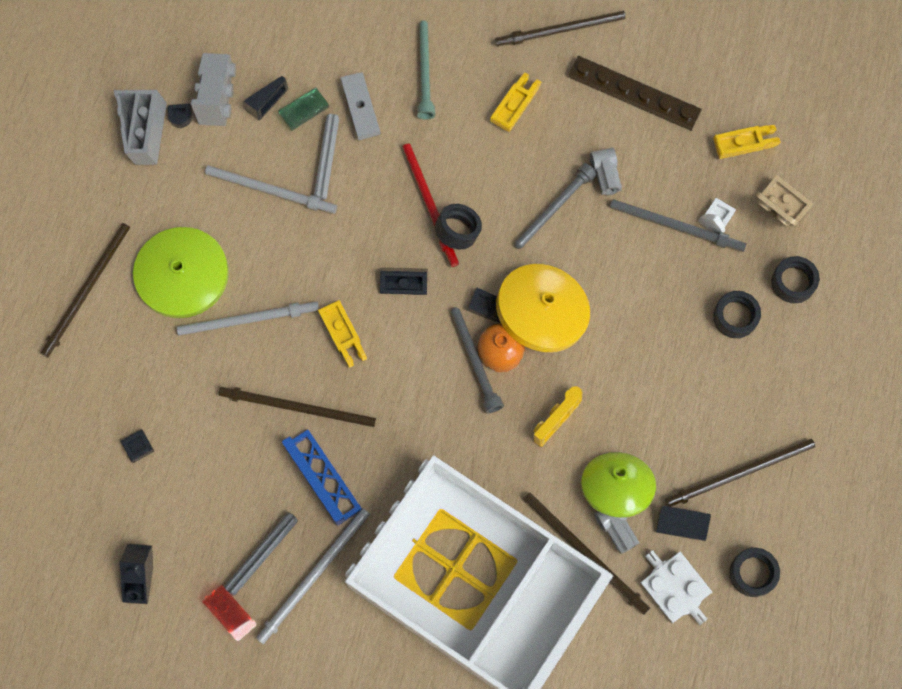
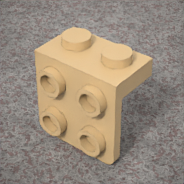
M778 175L775 176L762 193L758 192L756 194L759 198L757 203L769 212L772 209L778 213L776 218L786 226L790 224L796 226L814 205V203Z

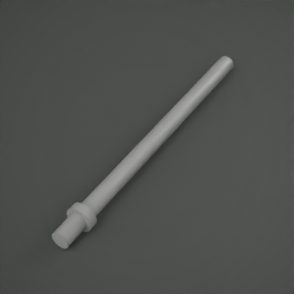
M362 508L273 618L264 623V629L256 637L262 644L268 640L273 632L275 634L278 632V626L369 517L370 514Z

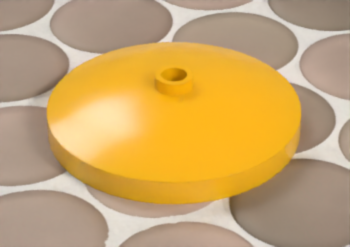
M545 264L521 266L504 279L497 293L496 309L502 326L514 340L532 350L540 352L565 350L573 346L588 327L590 305L584 290L572 276L556 267Z

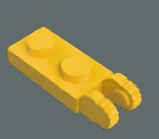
M524 72L491 116L490 122L510 133L532 101L542 82L536 79L529 90H526L523 87L529 80V74Z
M773 124L762 127L754 126L714 135L713 141L719 159L770 149L780 145V139L777 137L764 140L762 138L763 136L773 134L777 130L776 126Z
M340 300L319 309L318 312L348 367L354 366L353 359L346 350L352 346H355L359 358L362 361L366 360L367 356L360 344V338Z
M574 386L569 388L565 392V400L561 405L557 403L551 409L550 417L545 422H539L533 431L534 442L539 447L545 445L579 404H581L582 389L580 387Z

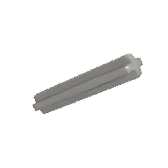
M328 114L326 116L314 196L320 197L321 200H325L328 193L339 117L336 114Z

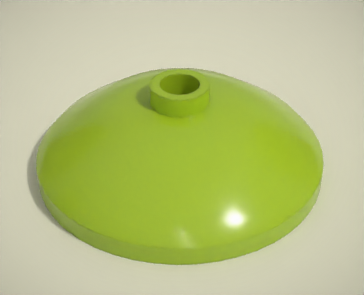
M610 452L602 454L588 463L582 474L581 488L585 499L594 509L608 516L622 518L637 515L651 504L656 492V480L652 470L641 459L627 453Z

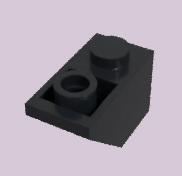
M127 544L119 562L122 602L148 604L153 573L152 545Z

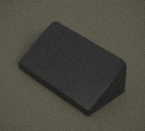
M381 268L380 294L427 295L428 269Z
M661 506L656 533L706 541L711 514Z

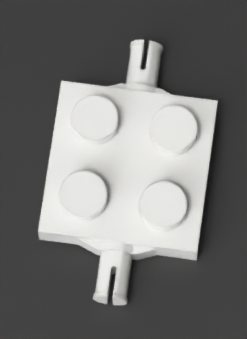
M654 550L647 554L645 557L655 569L650 576L641 582L642 586L671 623H674L683 615L691 614L700 626L708 618H706L698 606L704 598L712 593L711 589L681 552L670 560L663 562Z

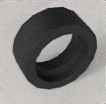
M459 203L450 204L444 207L435 222V231L441 242L448 247L457 250L467 249L474 244L482 231V222L479 215L467 205ZM454 218L464 222L471 233L467 235L456 233L448 226L446 220Z
M790 256L782 260L774 270L771 279L772 288L783 301L792 304L802 303L808 300L816 291L820 276L815 264L801 256ZM788 268H797L806 273L809 278V285L806 290L802 292L789 290L782 282L783 272Z
M744 291L726 293L719 299L713 312V321L717 329L723 335L730 338L748 336L755 330L761 319V307L758 301L751 294ZM731 302H739L745 305L751 313L750 322L744 327L730 325L723 316L725 306Z
M753 547L745 549L733 559L730 565L729 576L732 585L738 592L748 597H760L768 594L777 586L780 580V567L772 553L763 548ZM759 558L768 566L769 579L763 586L751 587L742 580L740 567L746 559Z

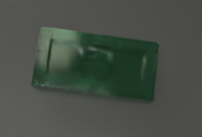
M315 87L278 112L290 130L293 131L329 108V104Z

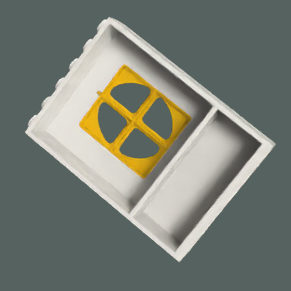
M433 455L430 461L426 459L418 470L420 474L417 480H411L404 490L406 494L401 502L397 500L389 512L391 516L387 523L382 521L375 531L377 536L373 543L368 542L360 553L362 558L357 565L353 563L345 574V577H347L345 582L349 589L493 689H541L613 575ZM446 529L460 530L470 535L469 541L454 561L447 559L428 546L425 542L426 538L434 532ZM478 543H483L494 558L497 579L493 586L485 585L463 569V564ZM417 552L424 553L447 571L430 596L422 592L414 577L413 558ZM456 577L462 579L484 595V600L481 604L463 610L443 607L440 605L439 600Z

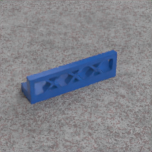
M306 430L293 440L289 436L282 441L285 449L337 526L362 510L309 430ZM308 438L312 443L310 454L301 453L296 445ZM315 449L320 456L314 455ZM313 459L324 461V474L316 473L312 470ZM328 469L330 470L332 475H327ZM326 478L337 480L339 483L337 494L326 491L324 488ZM341 489H343L346 495H341ZM331 497H336V501L334 502ZM339 499L350 500L355 508L343 515L338 508Z

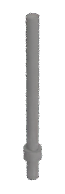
M209 165L205 170L207 175L301 203L315 211L320 209L333 214L337 211L338 205L322 201L320 197L314 195L309 197Z
M318 301L299 304V302L291 303L288 307L177 326V333L180 336L286 316L294 318L301 316L303 313L318 311L319 305Z

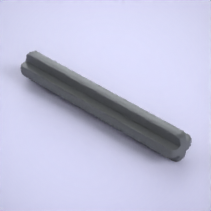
M288 512L224 585L226 591L231 595L237 594L296 525L298 520L293 514Z

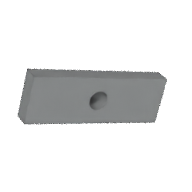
M363 72L341 77L358 140L380 135V129Z

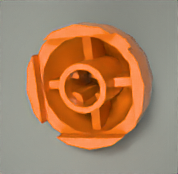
M499 323L485 329L479 338L477 350L482 364L500 373L508 372L520 364L524 356L525 346L514 340L506 332L502 324Z

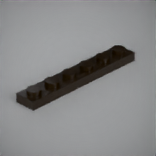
M579 55L568 75L570 79L689 131H692L702 110L697 106Z

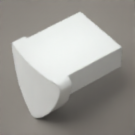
M716 198L698 222L711 232L724 233L725 227L736 209Z

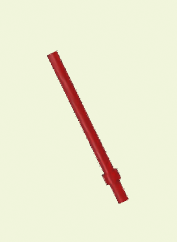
M407 143L402 148L435 227V222L440 214L410 143ZM440 240V248L442 252H445L450 266H458L460 263L454 249L443 244Z

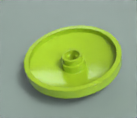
M190 227L167 229L150 238L139 251L133 268L134 284L141 299L156 313L170 318L193 317L211 308L223 294L229 276L228 262L218 242L209 234Z

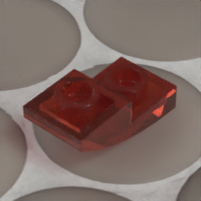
M222 585L202 601L237 642L257 625Z

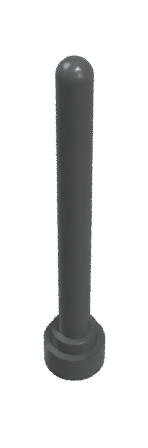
M583 163L577 169L576 178L516 240L515 247L517 249L523 248L582 184L590 183L597 176L595 170L590 165Z
M454 307L451 310V314L484 393V409L487 414L499 411L504 407L503 401L500 396H497V393L493 392L459 308Z

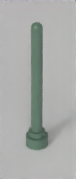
M422 20L419 23L421 102L417 106V116L420 119L429 120L433 119L436 114L435 105L430 100L428 23Z

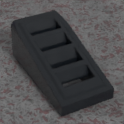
M283 76L277 78L245 99L243 103L246 111L260 121L288 91L286 78Z

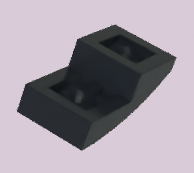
M477 287L466 310L501 323L496 309L497 296Z

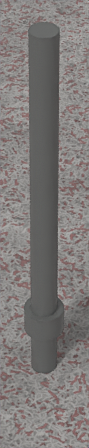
M615 199L612 200L610 206L612 209L715 242L716 246L722 248L727 246L744 252L747 244L730 238L728 234L722 232L720 234Z

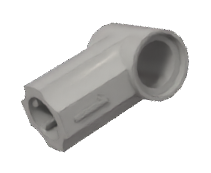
M614 148L590 152L591 167L597 174L602 195L609 196L621 191L622 186L617 171V156Z
M599 511L594 513L599 526L604 532L608 533L620 555L639 544L638 539L626 521L627 517H612Z

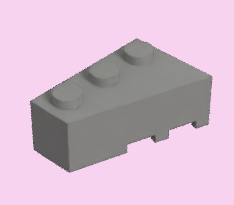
M203 53L198 71L200 81L199 84H195V91H198L197 99H192L191 106L199 125L226 126L227 118L231 117L229 97H233L234 86L231 84V80L236 75V64L232 63L230 54Z
M114 90V96L118 104L117 112L122 126L120 129L125 154L135 165H157L167 102L157 90Z

